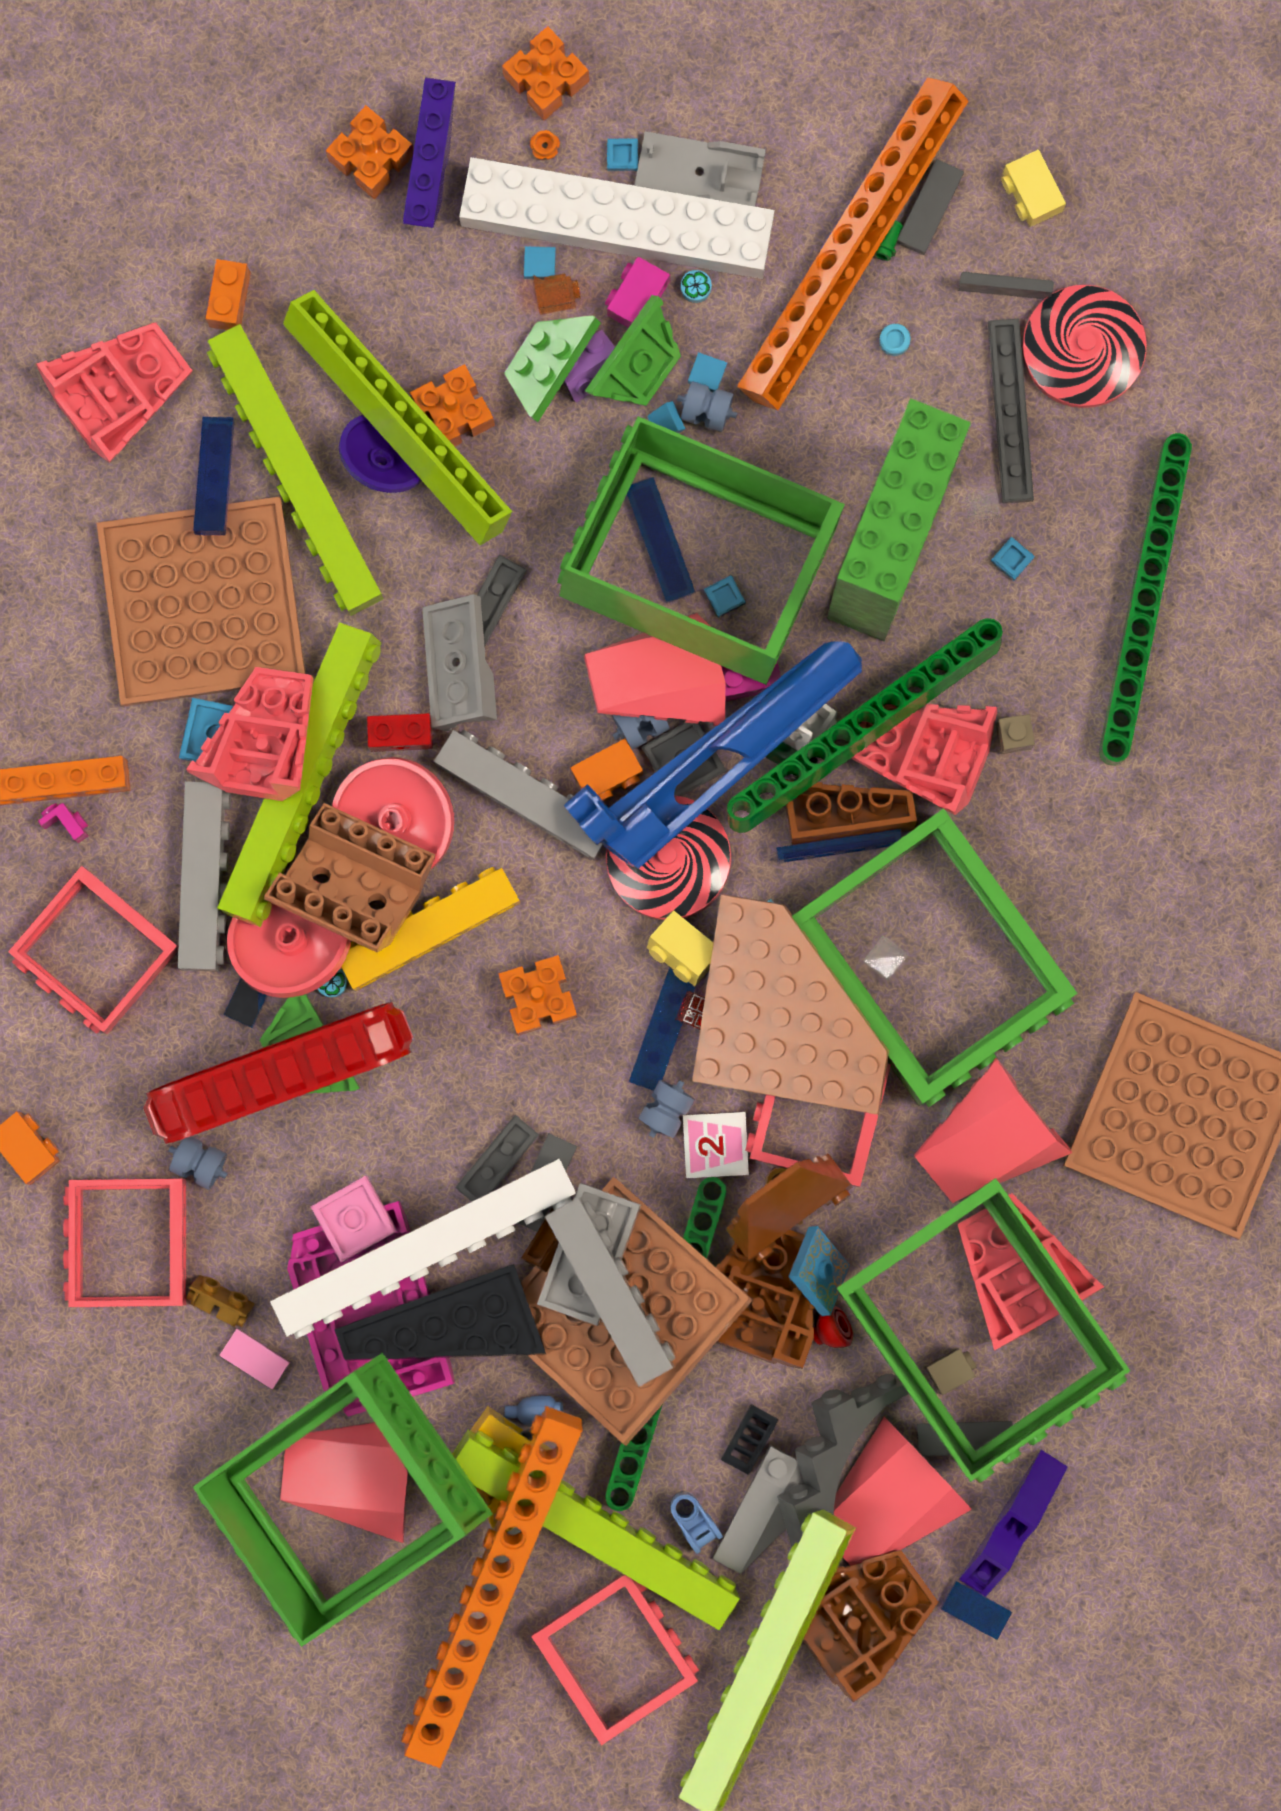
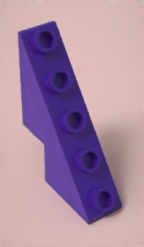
M425 77L403 224L433 228L442 205L444 173L450 155L455 81Z
M1042 1449L1039 1451L959 1580L985 1597L1008 1573L1023 1543L1037 1528L1068 1466Z

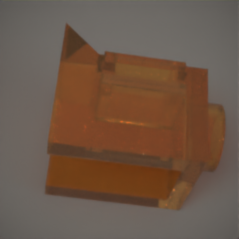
M565 273L544 277V281L533 275L540 315L576 308L575 299L581 298L578 280L571 281V276H566Z

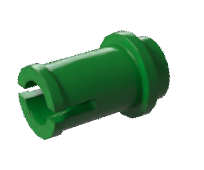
M895 220L874 254L876 258L890 261L891 257L895 256L896 250L894 248L900 231L903 228L900 222Z

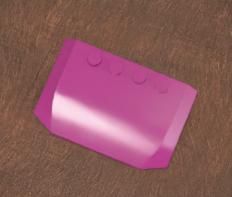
M400 1201L384 1205L397 1232L344 1262H340L321 1225L293 1234L291 1257L289 1258L287 1268L293 1290L410 1233L408 1220ZM408 1276L398 1281L400 1288L384 1296L381 1291L370 1295L372 1300L370 1303L356 1310L350 1305L341 1310L342 1317L328 1324H325L323 1319L312 1324L315 1330L307 1333V1337L324 1392L370 1361H346L334 1329L430 1295L425 1276L411 1281ZM449 1358L388 1360L412 1396L455 1383ZM358 1398L343 1408V1412L348 1417L367 1411Z

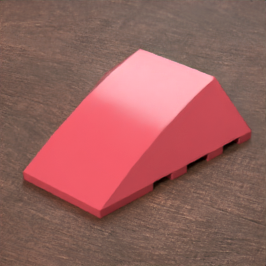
M156 322L117 335V338L103 343V341L92 344L87 349L75 353L72 351L61 355V358L49 362L46 360L36 364L54 401L88 446L109 463L192 373V369Z
M697 613L687 616L689 618H692L696 621H699L703 624L710 626ZM641 633L592 651L584 656L597 713L638 718L640 715L654 716L656 720L665 721L668 718L685 720V723L698 724L699 721L713 723V726H717L725 720V679L721 665L646 633Z
M256 667L234 698L235 705L231 711L224 713L219 720L220 727L211 739L207 738L201 749L203 752L196 762L191 761L187 767L188 773L225 792L284 801L300 791L313 687L312 675Z
M887 704L883 707L889 711L897 709L892 704ZM926 704V707L917 710L851 759L956 815L969 804L988 757L997 707L986 706V709H971V706L957 705V708H939V705ZM869 722L860 723V727L862 728H870L873 726Z
M997 1058L989 1065L990 1068L971 1086V1090L965 1098L955 1105L943 1124H939L914 1154L917 1161L952 1203L971 1196L995 1178L999 1183H1002L1072 1153V1150L1055 1129H1049L1020 1093L1015 1080Z
M1013 1193L1008 1195L1081 1301L1104 1288ZM986 1208L957 1224L994 1351L1059 1315V1312Z
M885 1417L881 1420L876 1431L836 1492L834 1516L856 1527L843 1555V1558L850 1566L862 1563L866 1559L902 1550L972 1510Z
M375 1422L310 1432L285 1450L280 1500L404 1543L405 1505L409 1472Z

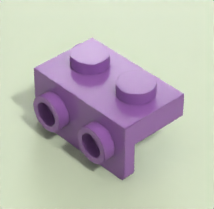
M602 330L592 336L563 382L575 402L590 395L585 392L586 388L615 348Z

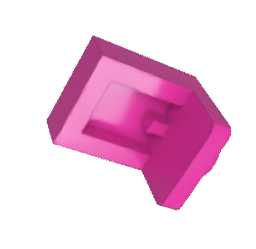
M57 803L50 805L41 813L43 817L38 820V823L44 829L60 820L72 838L78 843L89 836L84 830L88 827V824L78 811L73 814L64 803H61L59 806Z

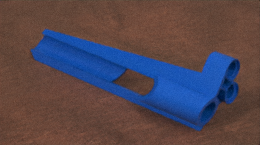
M825 642L783 674L777 681L611 807H608L588 784L567 801L564 807L595 844L602 843L622 861L639 869L862 672V658L848 642ZM717 750H729L744 757L692 804L684 805L675 800L674 792L676 786Z

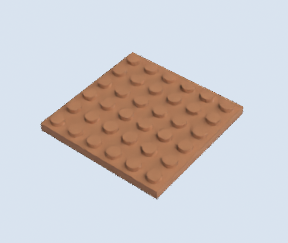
M281 496L97 523L119 697L122 707L241 690L256 667L306 674Z
M1134 992L1070 1147L1072 1153L1067 1155L1063 1166L1240 1240L1281 1139V1052L1143 994Z
M613 1177L602 1191L642 1204L622 1258L629 1271L625 1278L630 1287L636 1285L641 1292L645 1302L640 1305L646 1315L652 1313L660 1327V1330L656 1333L662 1344L667 1341L676 1356V1359L672 1360L674 1367L639 1387L602 1319H600L599 1325L596 1326L537 1304L549 1269L545 1272L534 1267L521 1282L546 1352V1355L527 1356L622 1444L627 1445L753 1300L618 1179Z

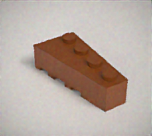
M785 779L786 781L794 782L792 779ZM817 782L786 804L792 848L914 830L917 824L913 793L908 790L876 787L869 789L854 787V785L842 784V786Z

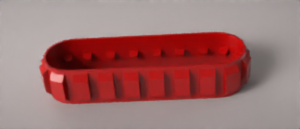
M393 1002L384 1003L150 1090L146 1093L147 1100L143 1109L153 1135L162 1138L165 1144L172 1143L402 1058L411 1053L410 1044L413 1040V1035L404 1011L394 1007Z

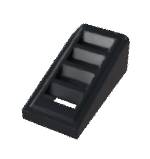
M750 1404L721 1460L749 1475L779 1419ZM752 1416L768 1424L766 1430L749 1422ZM747 1427L762 1436L760 1441L743 1433L745 1428ZM741 1438L755 1446L754 1452L737 1444L739 1439ZM735 1449L749 1457L748 1463L732 1456L733 1450Z

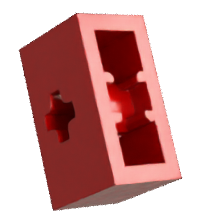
M430 713L367 716L368 748L371 752L433 749Z

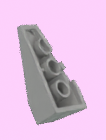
M769 1445L713 1560L741 1574L786 1529L778 1496L788 1492L789 1488L794 1485L803 1484L798 1461L795 1457Z

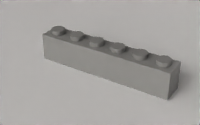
M454 730L452 731L434 760L435 766L593 861L596 860L604 845L602 843L595 844L564 807V804L573 795L569 794L567 798L556 792L558 786L549 780L542 778L539 782L529 776L532 771L524 765L515 762L513 766L503 760L505 755L491 746L486 750L476 744L479 739L469 732L462 730L459 734Z
M185 781L178 969L181 971L219 972V965H224L225 946H220V933H226V915H221V910L217 907L227 884H222L223 871H228L229 855L228 853H223L224 840H229L230 823L225 822V809H230L231 793L225 792L208 782Z
M578 1197L546 1215L545 1218L640 1387L674 1367L672 1360L676 1359V1356L667 1341L663 1344L656 1333L660 1330V1327L653 1314L646 1315L640 1305L645 1300L636 1285L630 1287L625 1278L629 1271L620 1256L615 1259L609 1247L613 1245V1242L605 1228L599 1231L593 1219L598 1216L589 1200L583 1202L582 1198Z

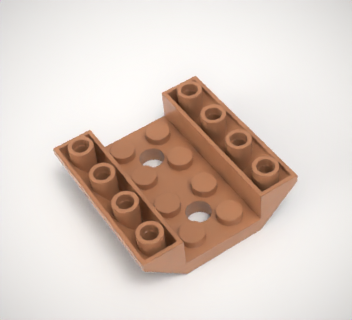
M324 803L309 825L308 841L286 875L279 872L265 894L264 900L374 952H379L391 944L417 902L434 862L435 854ZM317 874H324L330 880L326 883H317L313 880V877ZM373 900H380L385 904V907L376 910L371 908L369 903Z

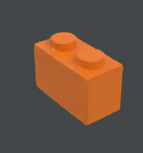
M216 259L205 318L210 328L229 330L242 324L251 275L247 264Z
M626 738L570 767L580 789L588 784L604 802L613 797L611 793L613 790L621 786L624 790H627L640 782L639 777L643 775V770Z
M16 1111L0 1124V1152L25 1184L32 1185L60 1162L56 1156L60 1151L48 1137L43 1140L36 1131L40 1128L39 1124L29 1113L24 1116L22 1112Z

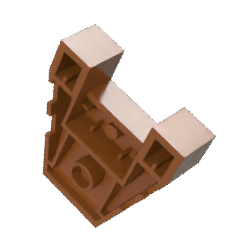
M825 1154L822 1158L820 1156L813 1159L815 1163L811 1159L796 1162L743 1202L737 1211L740 1218L735 1216L731 1220L733 1224H730L726 1230L750 1263L755 1259L760 1263L774 1252L772 1247L776 1245L774 1242L776 1239L822 1205L826 1204L828 1206L833 1202L837 1206L851 1195L848 1192L853 1188L851 1183L829 1154Z

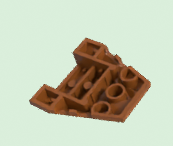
M792 1230L787 1231L774 1241L776 1243L772 1247L774 1252L760 1263L756 1259L750 1263L736 1243L731 1247L729 1253L716 1268L753 1301L716 1343L769 1363L776 1364L778 1362L788 1367L803 1369L814 1339V1306L789 1278L805 1235Z
M902 1550L866 1559L862 1563L849 1567H838L803 1642L832 1683L838 1685L842 1692L854 1703L882 1682L890 1668L939 1602Z

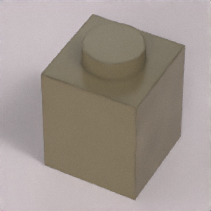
M1030 714L1002 718L997 721L996 729L1001 754L1032 750L1035 746Z
M957 1348L925 1366L939 1393L944 1395L976 1377L972 1370L977 1368L968 1351L962 1353Z

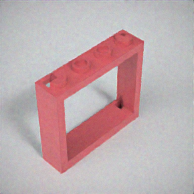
M81 866L8 952L15 958L12 963L25 974L30 970L38 977L35 983L44 991L50 994L54 990L60 995L62 999L59 1003L72 1014L77 1010L86 1017L83 1023L96 1034L100 1030L108 1034L178 952L179 946L90 871ZM84 885L163 950L106 1019L101 1017L27 954L30 948Z
M888 1063L886 1068L882 1099L891 1067V1064ZM765 1095L764 1103L757 1102L753 1121H757L758 1126L756 1134L749 1133L745 1151L751 1152L749 1158L751 1160L788 1169L798 1161L762 1152L775 1096ZM864 1113L849 1174L843 1173L851 1185L855 1187L861 1186L878 1119L876 1114Z
M186 1179L69 1180V1187H65V1196H63L64 1205L69 1206V1218H65L63 1223L64 1237H69V1250H64L63 1254L64 1269H69L68 1282H64L63 1286L65 1301H68V1307L185 1306ZM170 1189V1296L83 1297V1190Z
M621 1574L532 1633L531 1636L601 1745L698 1682L695 1673L700 1671L690 1654L684 1657L678 1646L682 1642L674 1629L671 1627L666 1630L660 1620L664 1617V1614L655 1600L649 1603L643 1592L647 1588L624 1574ZM625 1586L678 1667L683 1678L610 1727H607L551 1640L550 1635Z

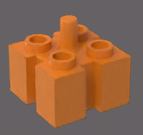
M549 26L530 41L531 51L525 55L519 50L502 65L503 77L519 94L524 90L527 91L528 104L543 121L562 106L561 96L565 92L572 97L589 82V70L573 52L568 57L565 56L564 43Z
M365 105L350 122L351 134L347 137L341 132L325 151L328 161L343 174L348 176L353 171L356 185L375 200L391 182L389 177L390 170L394 168L397 172H400L413 157L414 149L412 143L395 129L388 134L385 121Z
M465 364L444 374L445 383L435 388L431 381L410 392L412 400L431 419L454 447L462 443L461 435L469 430L474 437L495 426L494 418L483 397L481 396L476 400L473 397L478 394V391Z
M559 955L534 962L537 969L535 971L525 973L523 966L498 973L506 999L514 998L517 1006L510 1009V1013L518 1036L542 1029L541 1020L552 1018L555 1025L578 1017L570 991L562 993L560 984L567 982Z

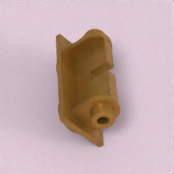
M201 1275L192 1283L186 1299L191 1301V1305L208 1314L212 1313L215 1305L220 1307L216 1318L233 1327L238 1325L241 1328L248 1318V1313L255 1305L244 1294L237 1291L232 1292L220 1286L216 1279Z

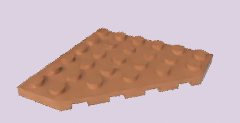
M722 894L692 1081L878 1115L889 1050L882 1040L880 1041L870 1027L868 1020L858 1006L850 999L843 985L831 968L823 961L818 954V950L806 933L798 926L785 904Z

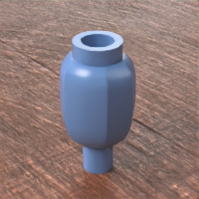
M551 1396L526 1397L520 1401L518 1406H505V1418H518L522 1424L531 1427L535 1416H541L545 1406L563 1412V1403L556 1402Z

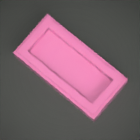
M238 1328L219 1355L272 1390L291 1363Z

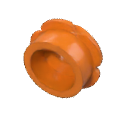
M542 130L531 138L530 148L533 149L532 154L537 159L543 160L546 158L550 160L557 155L560 141L552 132ZM547 143L548 147L543 148L542 144Z

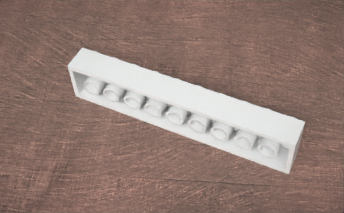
M471 157L459 217L461 227L633 257L639 256L645 259L763 279L774 210Z
M560 1159L290 1291L270 1301L286 1336L294 1334L297 1339L315 1330L312 1324L323 1319L325 1324H328L343 1316L342 1309L352 1305L353 1309L356 1310L372 1301L370 1295L381 1291L384 1296L400 1288L398 1281L408 1276L411 1281H414L429 1274L427 1267L436 1262L439 1263L440 1267H443L458 1259L455 1253L465 1248L471 1253L487 1245L484 1240L485 1238L496 1234L499 1239L515 1231L513 1224L523 1219L527 1225L544 1217L542 1210L550 1206L553 1207L554 1211L572 1201L570 1196L576 1194Z

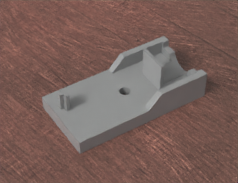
M645 131L634 186L756 207L766 149L723 141L708 143ZM697 169H702L704 171V174L702 176H698L695 174V171Z
M473 594L422 607L431 728L450 731L452 728L457 727V724L464 722L497 720L494 675L485 660L481 597ZM459 659L460 664L456 666V661Z
M580 1183L575 1199L581 1197L583 1202L590 1201L598 1216L593 1219L599 1231L605 1228L611 1238L613 1245L609 1249L614 1258L616 1259L620 1256L622 1259L642 1204ZM559 1243L537 1304L598 1326L601 1317Z

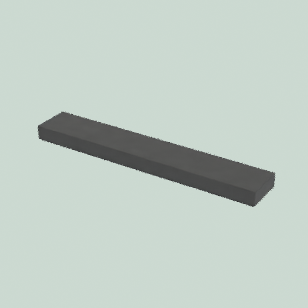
M1019 318L988 320L1002 504L1033 502L1034 494Z

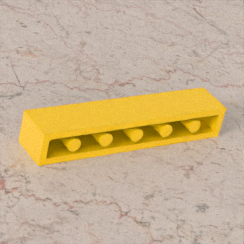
M495 867L488 868L478 874V881L468 885L467 881L460 883L450 889L452 893L450 896L442 900L439 896L428 900L423 904L424 909L414 915L410 911L391 944L379 952H374L352 941L348 955L341 968L353 990L356 992L519 905L520 900L502 868L496 870Z

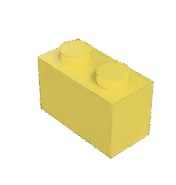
M1039 149L1005 165L1004 176L1001 177L1002 184L1008 194L1013 193L1017 201L1015 209L1021 221L1026 220L1029 226L1032 227L1063 212L1066 202Z
M673 911L650 936L647 949H649L650 955L660 963L665 962L670 966L674 974L681 981L689 982L695 987L710 969L714 942Z

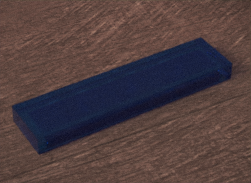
M202 417L193 528L195 535H226L235 424L233 417Z
M654 477L632 484L627 497L666 604L695 594L693 583Z
M896 829L777 847V862L780 864L890 847L902 838L901 830Z
M671 967L668 969L629 1079V1083L652 1091L655 1089L658 1081L664 1078L683 1024V1019L695 990L691 983L681 981L674 974Z

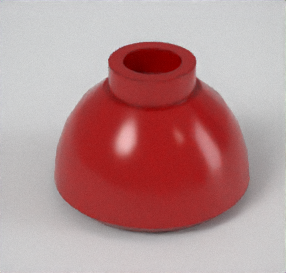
M834 1305L831 1315H820L818 1317L817 1324L813 1327L814 1341L818 1345L826 1344L833 1348H845L852 1344L853 1330L846 1314L839 1307Z

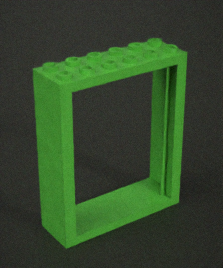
M910 398L838 575L827 619L885 642L954 471L971 424L970 421Z
M638 416L633 427L630 425L626 427L621 439L623 444L620 450H616L612 456L608 475H604L597 489L598 496L595 502H590L584 517L586 518L583 527L579 526L575 533L571 553L566 552L560 566L561 573L557 580V583L561 584L559 596L767 685L834 536L845 504ZM640 465H644L815 538L766 650L589 575Z
M944 808L792 916L816 947L823 961L831 968L843 985L850 999L858 1006L868 1020L870 1027L880 1041L882 1040L889 1050L887 1063L891 1064L892 1070L918 1106L924 1103L928 1107L932 1106L946 1096L943 1089L950 1084L953 1089L960 1086L972 1077L968 1071L975 1066L979 1071L988 1066L997 1058L994 1054L1001 1048L1004 1052L1009 1051L1023 1041L1020 1034L1026 1030L1030 1034L1037 1031L1049 1022L1045 1016L1051 1012L1055 1016L1059 1015L1074 1004L1071 998L1078 994ZM934 835L1047 992L928 1076L816 918Z
M996 1178L836 1288L970 1482L976 1479L980 1483L995 1473L992 1467L1002 1461L1006 1465L1021 1455L1020 1447L1026 1443L1034 1446L1048 1436L1045 1432L1046 1429L1054 1424L1059 1428L1074 1418L1072 1411L1079 1406L1087 1409L1101 1399L1098 1393L1105 1388L1113 1391L1127 1381L1125 1374L1130 1372V1369ZM983 1203L1089 1355L1096 1368L975 1451L862 1286Z
M383 1353L353 1371L193 1486L200 1502L211 1513L218 1528L234 1547L236 1555L247 1566L254 1581L266 1594L272 1608L278 1612L287 1625L291 1636L297 1640L301 1647L466 1536L493 1514ZM358 1398L442 1522L329 1600H326L245 1481V1478Z

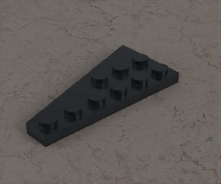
M514 1264L334 1329L346 1361L372 1360L381 1353L384 1354L387 1360L546 1355Z

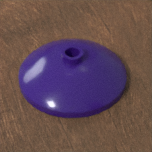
M364 415L354 418L346 425L339 440V454L346 470L358 482L376 491L398 493L412 489L422 481Z

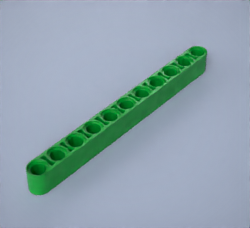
M1181 433L1170 435L1163 443L1159 454L1099 748L1101 760L1110 766L1121 764L1128 757L1131 750L1192 450L1190 439ZM1171 444L1179 445L1183 450V455L1173 456L1169 452L1168 446ZM1162 475H1174L1177 485H1166L1162 480ZM1160 503L1168 505L1171 509V515H1160L1156 510V505ZM1153 533L1161 534L1165 539V545H1154L1150 540V535ZM1144 564H1155L1159 569V575H1147L1144 570ZM1138 594H1149L1153 599V604L1151 606L1141 605L1138 601ZM1132 624H1143L1146 627L1147 634L1143 637L1135 635L1132 631ZM1126 654H1137L1141 660L1140 666H1130L1125 660ZM1121 683L1131 684L1134 688V696H1123L1120 693L1119 685ZM1115 713L1125 714L1128 718V726H1117L1113 721V715ZM1109 743L1119 744L1122 748L1121 757L1115 758L1110 756L1107 752V745Z
M992 618L980 620L735 795L727 805L728 825L730 828L738 833H746L997 654L1002 642L1003 631L1001 624ZM992 635L995 639L984 640L981 636ZM966 652L971 656L962 658L957 653ZM936 669L944 670L946 674L936 675L932 671ZM918 687L922 691L918 693H912L908 690V688ZM887 704H892L897 709L889 711L883 707ZM862 722H869L873 726L870 728H862L859 726V724ZM838 739L846 740L848 744L845 746H838L834 742ZM813 757H819L824 761L814 764L809 760ZM788 775H795L799 779L789 782L784 778ZM766 792L774 795L769 800L761 799L759 796ZM744 810L749 814L744 818H739L734 813Z
M716 1177L706 1178L700 1183L683 1236L689 1244H699L703 1249V1256L706 1259L726 1197L725 1184ZM710 1182L718 1184L721 1188L720 1197L714 1201L706 1199L703 1195L704 1186ZM703 1212L710 1215L712 1225L708 1230L700 1231L694 1226V1218L698 1213ZM662 1405L643 1426L648 1433V1437L643 1443L638 1444L631 1440L627 1445L620 1444L605 1497L607 1505L615 1511L627 1510L634 1501ZM625 1457L635 1458L638 1462L637 1471L632 1474L624 1473L620 1468L621 1460ZM618 1487L626 1489L629 1494L628 1501L622 1505L614 1503L611 1499V1492Z

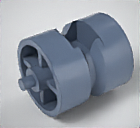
M692 381L688 393L684 396L678 395L677 401L682 402L683 406L681 420L693 424L704 421L707 428L723 432L726 420H729L730 417L736 419L738 414L732 411L733 408H731L734 394L719 389L710 392L709 386Z
M612 715L618 727L616 729L617 732L612 736L615 740L620 737L621 739L626 738L632 750L646 743L647 736L656 737L670 729L667 721L656 720L654 716L640 715L638 718Z
M662 1080L658 1081L652 1094L655 1099L654 1103H647L638 1117L639 1120L650 1126L651 1131L649 1135L654 1138L657 1133H663L671 1138L675 1137L681 1126V1121L678 1117L686 1115L695 1101L693 1097L682 1089L683 1081L679 1080L677 1085H671Z
M192 1136L184 1138L177 1148L171 1146L169 1152L173 1153L169 1171L184 1178L193 1175L194 1182L207 1190L212 1188L216 1179L219 1177L225 1179L228 1174L223 1171L227 1153L211 1146L204 1150L202 1149V1142Z

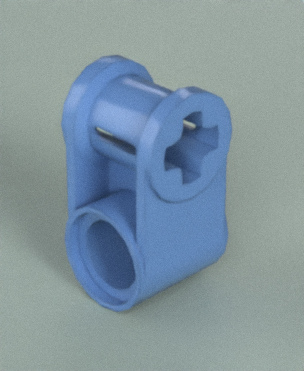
M681 1491L672 1497L670 1502L671 1513L696 1554H699L701 1548L715 1538L721 1539L723 1537L710 1515L705 1512L692 1493ZM682 1499H688L694 1504L692 1512L688 1515H681L676 1511V1505Z

